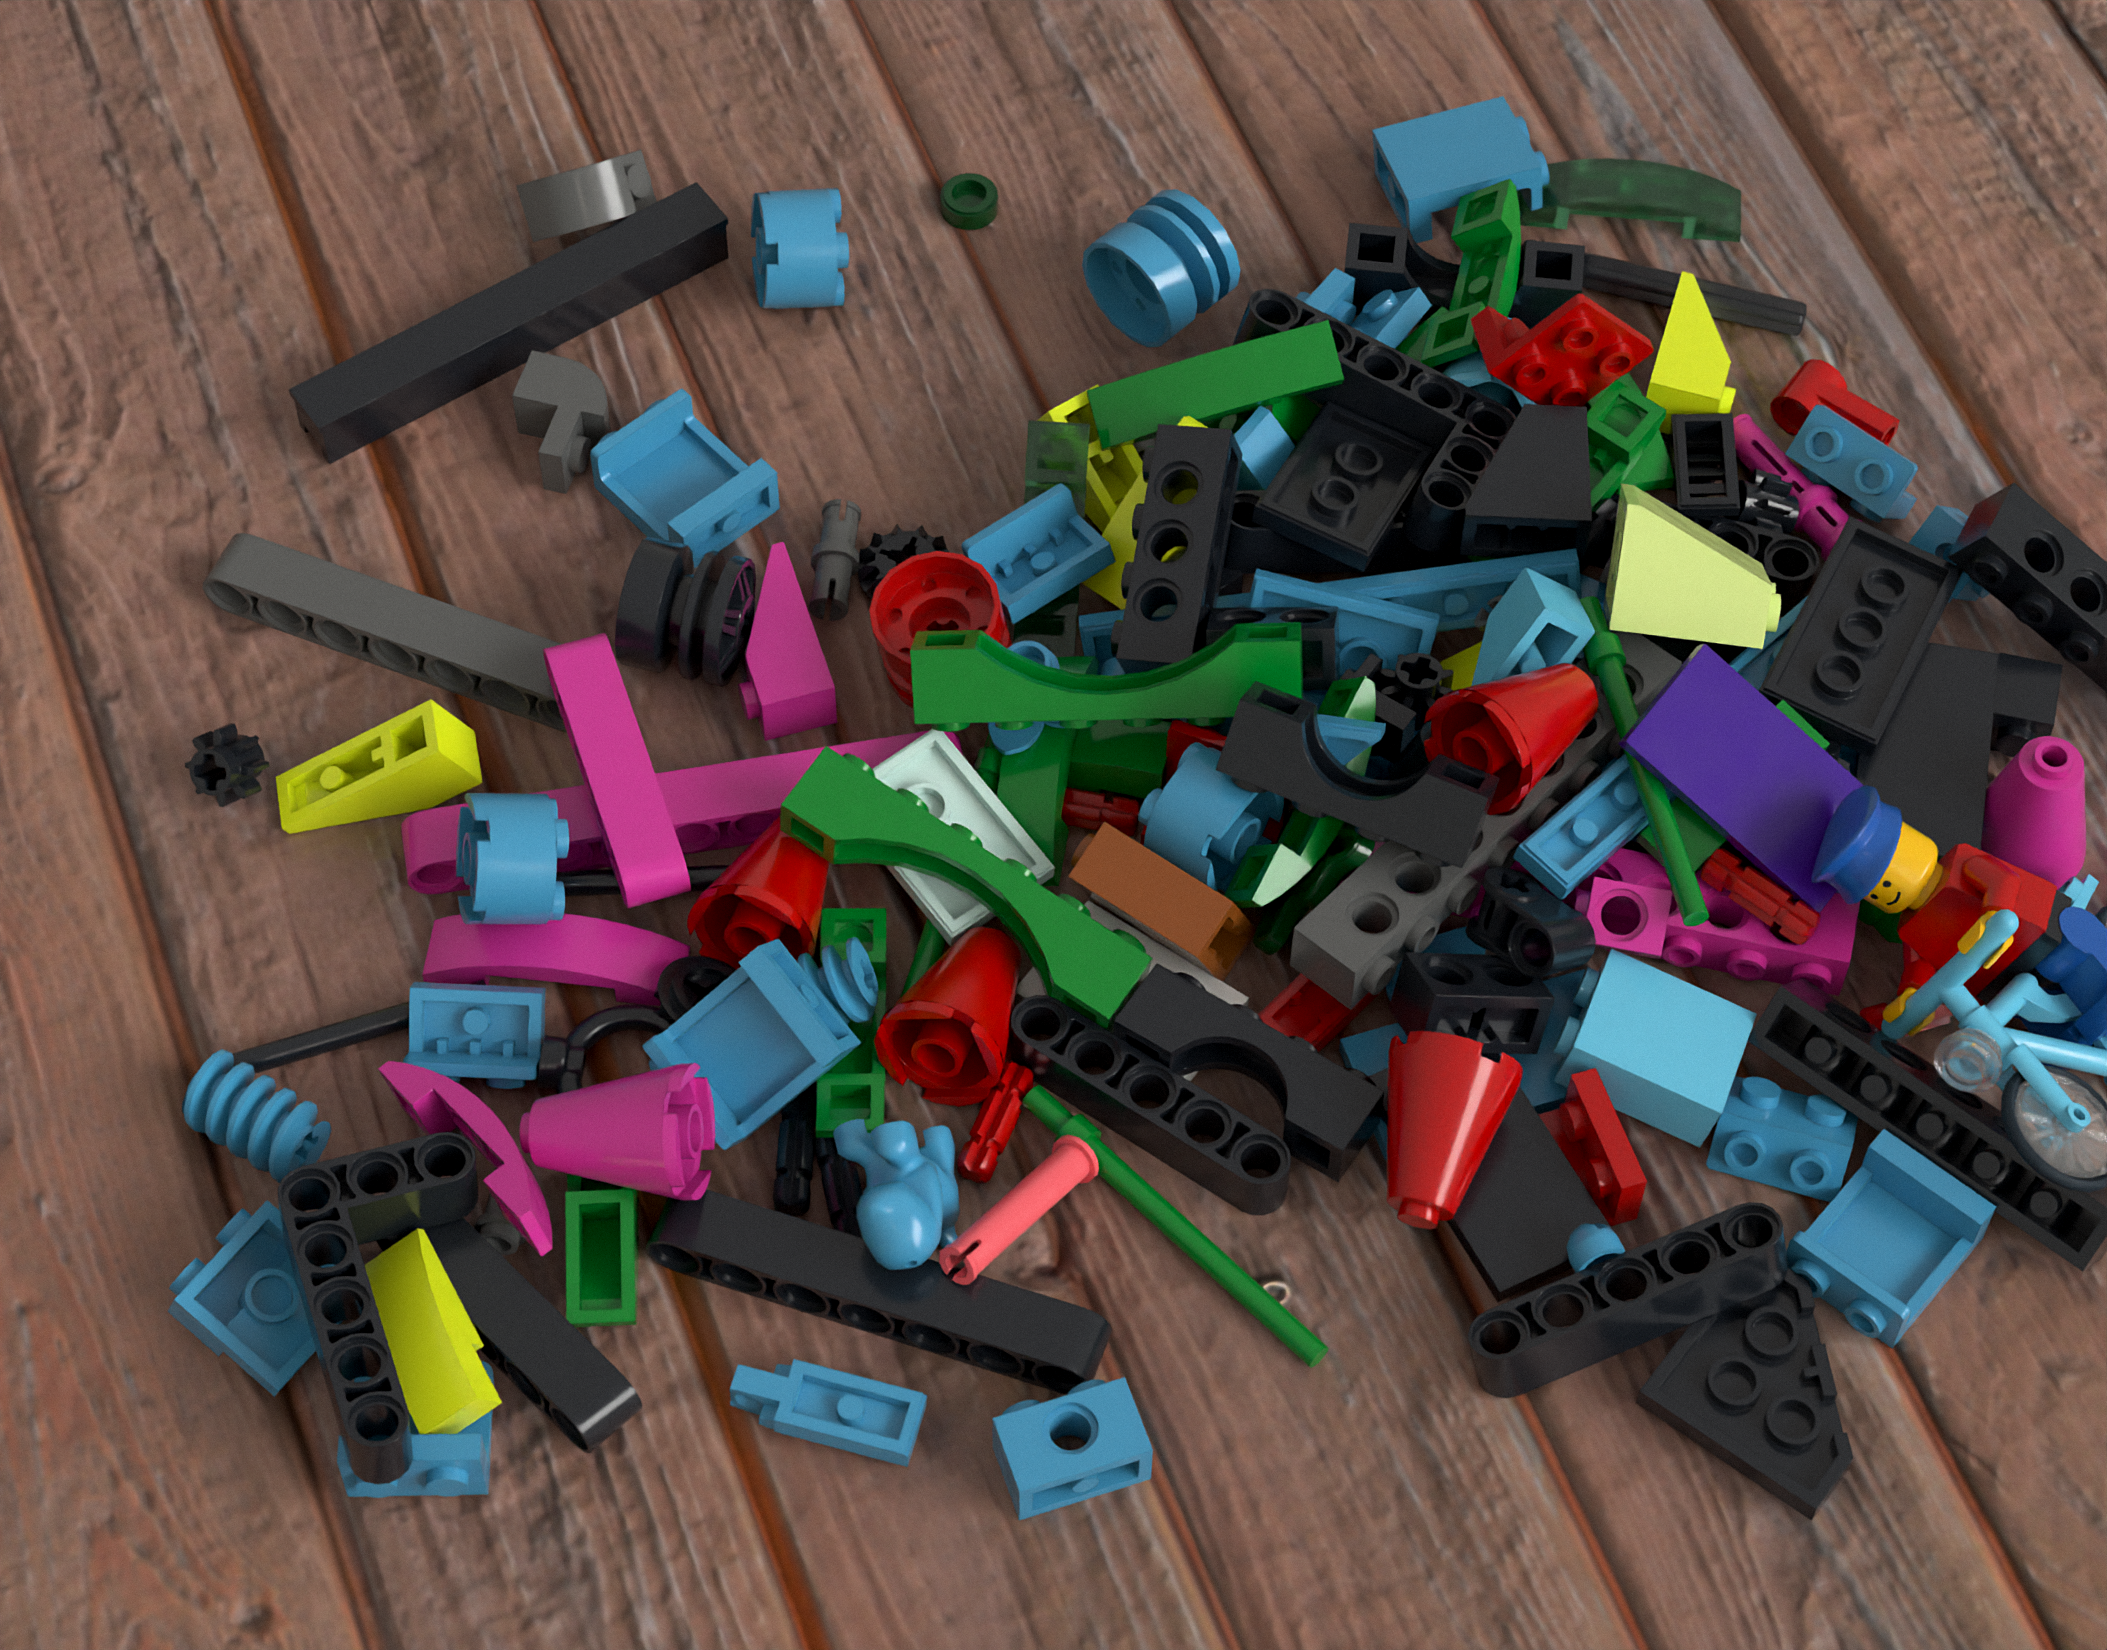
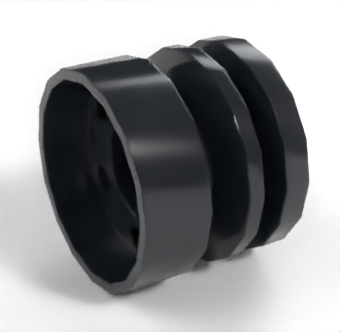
M654 537L643 539L633 555L620 596L615 629L617 660L621 665L661 673L668 668L678 650L679 672L684 679L695 680L703 671V677L708 684L720 687L727 685L737 670L753 625L756 572L753 561L750 558L734 556L726 564L721 552L711 550L704 555L694 574L693 552L688 545Z

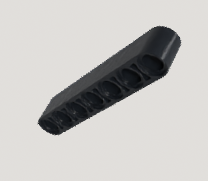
M707 1189L698 1200H678L668 1197L646 1246L648 1255L655 1262L675 1272L1068 1395L1069 1391L1075 1386L1094 1380L1112 1332L1108 1321L1094 1311L979 1274L969 1285L958 1284L952 1279L961 1269L955 1267L946 1275L940 1263L931 1259H927L922 1265L914 1268L889 1270L876 1262L863 1238Z

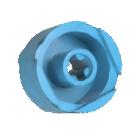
M838 188L778 190L754 193L751 206V237H756V256L752 257V269L756 297L759 306L763 307L762 309L815 308L844 305V279L842 272L838 271V268H848L849 242L846 232L836 233L835 223H840L841 197Z
M1194 742L1182 754L1177 771L1168 781L1163 790L1156 788L1146 797L1140 808L1138 820L1147 826L1144 847L1213 890L1221 889L1226 892L1248 847L1271 844L1272 841L1262 836L1269 817L1280 822L1284 808V797L1269 791L1255 793L1240 788L1233 783L1230 775L1216 770L1222 752L1215 748H1208L1199 742Z
M466 793L464 798L469 807L460 808L456 841V877H464L465 884L470 885L471 895L458 896L463 922L465 924H547L549 920H562L565 910V891L563 882L556 881L557 858H567L569 827L567 819H558L556 799L549 798L547 794Z

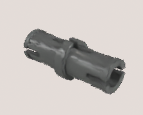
M841 499L830 500L824 504L822 508L823 519L820 543L814 546L811 556V567L815 570L812 596L809 601V611L815 617L823 620L827 598L832 600L829 621L841 620L848 614L851 576L858 571L860 554L855 548L858 525L862 515L861 509L857 504L847 500L845 518L843 521H840Z

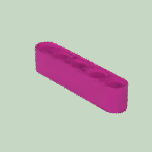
M602 633L543 649L550 684L626 908L691 891L689 874L682 849L607 635Z

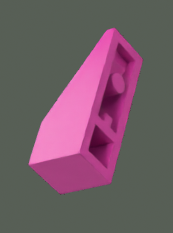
M784 542L772 544L745 655L747 682L738 684L740 701L747 720L758 719L765 741L837 723L835 686Z

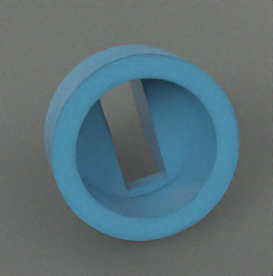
M1585 1223L1575 1228L1566 1246L1568 1259L1575 1273L1626 1252L1618 1235L1609 1226L1600 1223Z

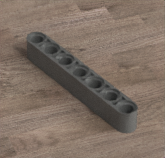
M237 533L231 538L203 582L202 589L206 596L215 605L231 614L566 732L543 656V649L561 645V643L246 533Z

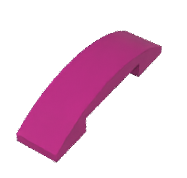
M564 913L562 920H549L547 924H465L461 914L434 920L422 977L424 982L468 984L484 979L485 984L489 985L490 976L606 987L614 988L616 1002L660 1006L661 1002L653 995L661 973L673 961L690 956L691 950L690 946L648 930L581 915Z
M387 1061L379 1067V1072L400 1107L426 1135L451 1132L457 1127L496 1168L483 1181L504 1217L541 1257L553 1248L552 1228L543 1193L516 1143L495 1113L468 1089L448 1077L429 1069L395 1061Z

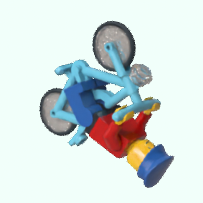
M1864 785L1851 791L1841 801L1829 822L1813 868L1811 881L1813 883L1828 882L1838 890L1845 903L1849 905L1856 904L1865 899L1886 913L1891 914L1902 911L1897 932L1902 940L1904 970L1897 990L1898 998L1886 1006L1883 1011L1882 1033L1894 1040L1902 1038L1907 1033L1912 1037L1932 1022L1935 1010L1944 1003L1959 1021L1958 1027L1960 1030L1943 1038L1934 1053V1065L1938 1074L1947 1084L1968 1093L1986 1092L1997 1084L2003 1092L2001 1096V1116L2005 1130L2015 1149L2024 1161L2038 1174L2053 1184L2068 1190L2092 1192L2107 1187V1103L2087 1082L2067 1071L2073 1069L2104 1076V1082L2107 1085V906L2101 908L2095 916L2085 910L2099 881L2090 874L2082 881L2072 876L2057 890V886L1966 843L1955 844L1937 862L1938 848L1929 837L1903 822L1900 809L1880 801V796L1875 787ZM1976 996L1983 1000L1987 1005L1980 1006L1974 997ZM2012 1018H2017L2023 1022L2029 1032L2004 1026ZM2015 1066L2018 1072H2015L2012 1067Z

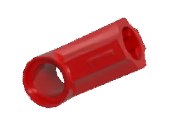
M1819 359L1805 361L1770 403V412L1774 421L1780 428L1795 437L1816 405L1827 406L1887 446L1895 436L1900 422L1896 417L1848 391L1847 384L1841 373L1831 364Z

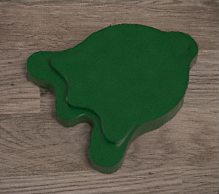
M1295 807L1287 815V819L1281 830L1280 836L1283 830L1285 829ZM1344 822L1333 842L1311 870L1281 896L1264 905L1261 920L1253 937L1255 947L1266 955L1276 953L1284 945L1303 915L1310 908L1313 910L1333 892L1340 880L1349 871L1358 868L1368 859L1374 849L1375 841L1359 835L1353 829L1352 824Z

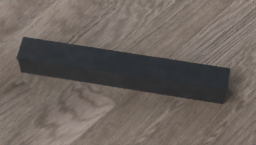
M695 182L290 388L289 393L295 402L299 425L305 433L310 432L322 448L323 457L331 464L527 363L532 350L546 353L728 259L726 231L728 218L701 186Z

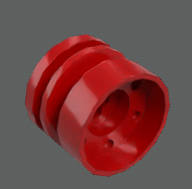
M934 551L911 556L890 569L875 588L869 613L877 647L882 656L890 686L901 701L913 709L910 649L917 631L982 630L1005 648H1009L1012 645L996 582L983 565L963 554Z

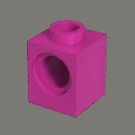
M1594 877L1591 892L1578 889L1575 910L1581 912L1590 921L1595 933V948L1611 950L1612 948L1622 953L1660 959L1673 891ZM1615 899H1624L1631 902L1639 913L1638 927L1627 935H1615L1609 932L1601 920V911L1608 902Z

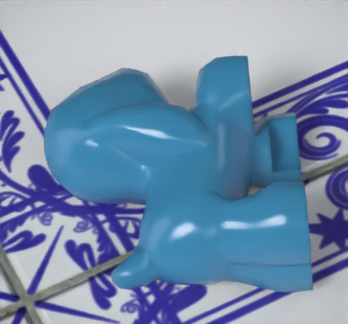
M855 1119L839 1125L834 1130L833 1136L838 1154L849 1161L859 1163L865 1170L866 1188L856 1207L857 1220L862 1238L876 1262L889 1270L909 1269L920 1266L931 1257L938 1244L944 1248L958 1238L955 1231V1223L960 1214L958 1185L954 1175L955 1144L952 1132L946 1126H933L923 1130L926 1145L921 1148L918 1147L914 1126L906 1121L881 1124L870 1133H867L864 1119Z

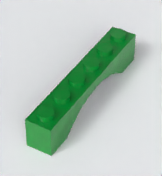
M1301 622L1236 624L1214 643L1181 661L1147 672L1113 676L1072 673L1038 664L1005 648L982 630L917 631L910 649L915 724H931L932 729L943 732L963 730L968 728L970 723L995 722V726L1002 730L1026 729L1031 727L1035 721H1059L1061 727L1069 729L1092 727L1097 724V720H1123V724L1126 726L1151 727L1161 723V719L1187 718L1189 724L1196 726H1213L1223 723L1226 717H1234L1240 699L1255 681L1303 699Z
M825 746L781 804L780 830L833 865L871 863L903 867L938 878L972 896L997 916L1022 945L1040 977L1045 995L1058 999L1109 1032L1114 1028L1115 1018L1149 974L1153 958L1146 954L1143 944L1133 935L1120 929H1115L1112 932L1091 918L1090 911L1079 900L1067 894H1059L1057 896L1037 883L1035 875L1025 865L1011 858H1006L1003 861L983 848L981 840L971 830L957 823H952L950 826L929 813V809L924 801L911 791L903 788H898L895 791L875 778V773L871 767L855 755L845 753L841 756Z

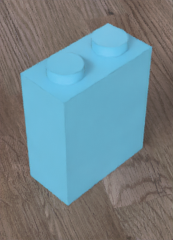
M1611 948L1599 971L1587 967L1577 986L1572 1003L1582 1007L1578 1019L1571 1016L1567 1017L1554 1045L1553 1052L1563 1056L1553 1082L1568 1088L1572 1074L1596 1068L1615 1110L1700 1148L1723 1112L1757 1014Z

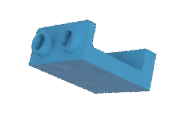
M1504 96L1372 130L1375 175L1401 227L1409 229L1416 243L1433 239L1432 212L1458 206L1461 196L1507 179H1511L1516 189L1521 192L1530 211L1543 208L1542 186L1549 184V170L1546 159L1541 151H1533L1524 118L1522 116H1514Z
M682 388L666 399L657 400L652 403L641 416L619 431H613L605 435L590 452L594 487L647 537L688 545L693 552L694 569L698 567L706 553L711 550L719 552L780 509L777 471L762 458L748 467L695 418L692 397Z
M779 939L757 946L739 962L741 966L667 1030L652 1036L642 1045L644 1051L651 1058L649 1060L651 1071L680 1063H697L701 1067L694 1077H707L710 1084L715 1113V1144L718 1143L723 1150H727L745 1141L861 1044L859 1039Z
M1883 1129L1869 1145L1862 1166L1807 1231L1805 1233L1798 1231L1790 1240L1786 1251L1788 1268L1808 1280L1813 1297L1822 1298L1843 1313L1855 1330L1867 1337L1878 1338L1890 1348H1893L1983 1239L1996 1206Z

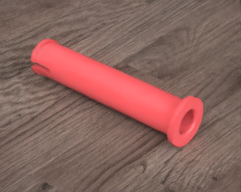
M1073 1135L1061 1136L1054 1142L1052 1154L956 1240L946 1245L940 1251L939 1263L945 1274L948 1275L963 1261L965 1266L952 1280L961 1285H969L974 1281L985 1267L1078 1183H1089L1097 1176L1099 1165L1094 1151L1079 1137Z

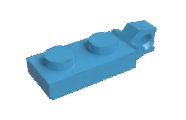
M796 1359L793 1360L792 1365L777 1364L774 1373L738 1364L729 1390L731 1406L760 1415L758 1419L759 1424L774 1429V1432L908 1467L927 1406V1395H924L922 1392Z

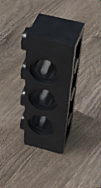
M1158 424L1155 445L1147 446L1145 450L1142 472L1143 480L1148 484L1144 504L1138 503L1133 513L1132 535L1133 539L1137 541L1134 562L1127 561L1122 573V596L1124 599H1127L1123 620L1115 621L1111 634L1112 656L1117 659L1125 674L1147 672L1181 661L1206 647V627L1211 609L1217 606L1243 456L1231 429ZM1186 489L1197 490V493L1190 501L1183 504L1172 503L1174 497L1179 492ZM1179 546L1187 547L1185 554L1179 560L1171 563L1161 562L1168 550ZM1164 605L1177 606L1170 618L1160 622L1151 621L1153 613L1158 608Z
M2012 483L1974 506L1948 558L1967 573L1972 581L1982 586L2013 612L2019 621L2033 629L2060 652L2065 660L2074 664L2107 693V562L2020 487Z

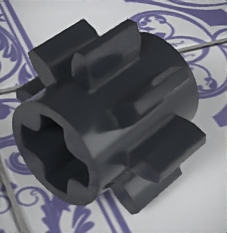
M1754 469L1751 482L1738 480L1740 515L1723 517L1789 535L1794 529L1799 515L1798 499L1794 495L1789 494L1792 484L1781 481V476Z
M1411 653L1404 656L1400 654L1398 655L1395 671L1380 669L1377 691L1416 712L1414 731H1419L1426 724L1424 723L1426 712L1438 698L1453 691L1451 687L1454 672L1452 670H1443L1439 661L1432 657V655Z
M235 723L227 724L215 729L214 732L209 731L195 737L192 742L198 752L194 754L191 761L185 763V768L189 769L191 780L196 786L195 792L198 795L202 793L211 796L217 795L219 807L227 806L240 800V798L245 799L259 793L262 788L255 778L262 773L263 769L269 767V762L265 761L263 750L258 744L259 737L257 735L252 737L238 735Z

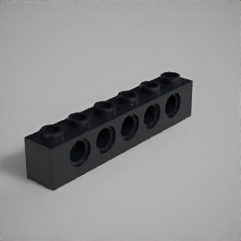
M1801 978L1779 987L1749 1035L1748 1042L1880 1133L1883 1129L1887 1130L1995 1205V1212L2082 1272L2103 1258L2107 1252V1187L2099 1191L2080 1192L2053 1184L2027 1164L2015 1149L2005 1130L2000 1110L1897 1040L1882 1033V1030L1807 979ZM2018 1123L2025 1139L2034 1151L2049 1165L2072 1177H2096V1175L2062 1152L2048 1153L2039 1146L2036 1135Z

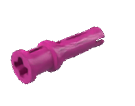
M1741 414L1733 418L1736 456L1752 473L1754 469L1781 476V481L1792 484L1789 494L1794 495L1799 502V515L1794 530L1800 533L1805 532L1822 549L1821 557L1826 562L1850 517L1836 503L1837 495L1829 486L1822 484L1814 485L1788 456L1752 421L1753 419L1748 414Z

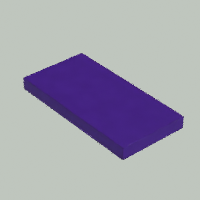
M1705 643L1697 646L1618 744L1766 876L1793 894V900L1796 902L1801 900L1820 913L1837 892V889L1828 882L1813 883L1811 881L1813 868L1825 831L1841 801L1851 791L1864 785Z

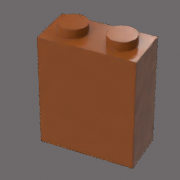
M1106 822L1102 824L1096 835L1094 833L1088 834L1080 842L1073 854L1071 866L1074 868L1068 877L1098 907L1224 982L1256 932V928L1233 901Z

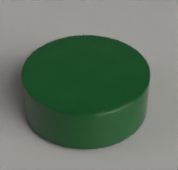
M975 173L959 174L950 178L941 189V214L946 222L953 227L962 230L981 229L989 225L998 213L997 188L985 176Z

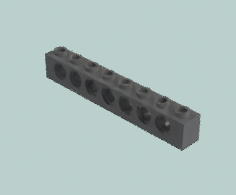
M1612 630L1610 633L1618 635L1625 653L1626 664L1623 670L1639 716H1641L1681 667L1682 662L1639 633ZM1585 656L1575 666L1584 671L1595 685L1599 702L1595 717L1521 803L1507 812L1486 815L1475 847L1462 869L1452 864L1448 867L1429 864L1417 857L1414 849L1392 840L1385 842L1294 927L1290 965L1350 1010L1368 993L1377 995L1393 978L1397 965L1403 960L1405 952H1423L1435 938L1439 925L1452 912L1460 915L1471 906L1480 891L1486 870L1494 867L1510 868L1516 861L1513 856L1523 841L1562 809L1575 795L1577 796L1599 777L1602 769L1614 758L1619 759L1625 754L1623 748L1618 744L1620 738L1599 677L1590 673ZM1407 891L1416 892L1418 894L1408 893ZM1363 931H1372V932H1376L1377 934H1369V933H1365V932H1363Z

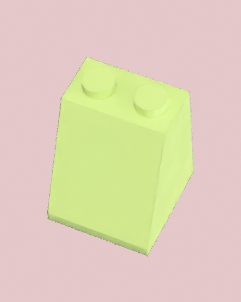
M1621 484L1603 605L1609 630L1763 649L1765 632H1776L1778 627L1781 594H1775L1776 584L1770 582L1762 563L1636 486Z

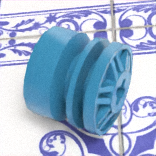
M1177 189L1161 190L1145 205L1136 209L1127 218V223H1118L1094 241L1084 251L1082 262L1087 287L1097 306L1112 325L1131 340L1145 347H1161L1195 319L1196 314H1203L1217 301L1230 293L1238 285L1241 271L1237 252L1224 227L1212 212L1197 199Z

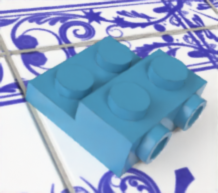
M266 1200L253 1215L242 1208L226 1224L215 1238L224 1247L207 1265L196 1257L181 1272L169 1287L177 1297L173 1300L167 1312L217 1356H220L223 1352L275 1397L316 1352V1348L283 1238L280 1211ZM335 1264L323 1265L321 1268L332 1267ZM341 1320L335 1324L340 1325L344 1320Z

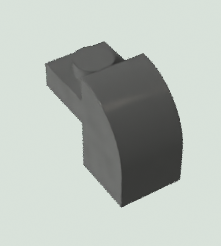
M642 150L516 186L533 242L623 218L657 202Z
M532 350L512 395L517 430L520 434L544 439L538 451L543 488L567 494L575 473H583L585 471L591 450L605 435L611 432L606 391L599 377L582 363Z

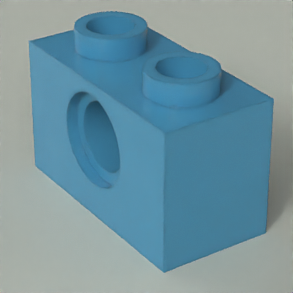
M1125 1377L1107 1383L1101 1379L1086 1381L1071 1389L1068 1395L1040 1403L1038 1400L1022 1401L1007 1408L1001 1416L992 1418L993 1450L1019 1521L1151 1479L1153 1448ZM1073 1435L1084 1440L1086 1444L1076 1450H1065L1056 1446L1053 1442L1059 1437Z

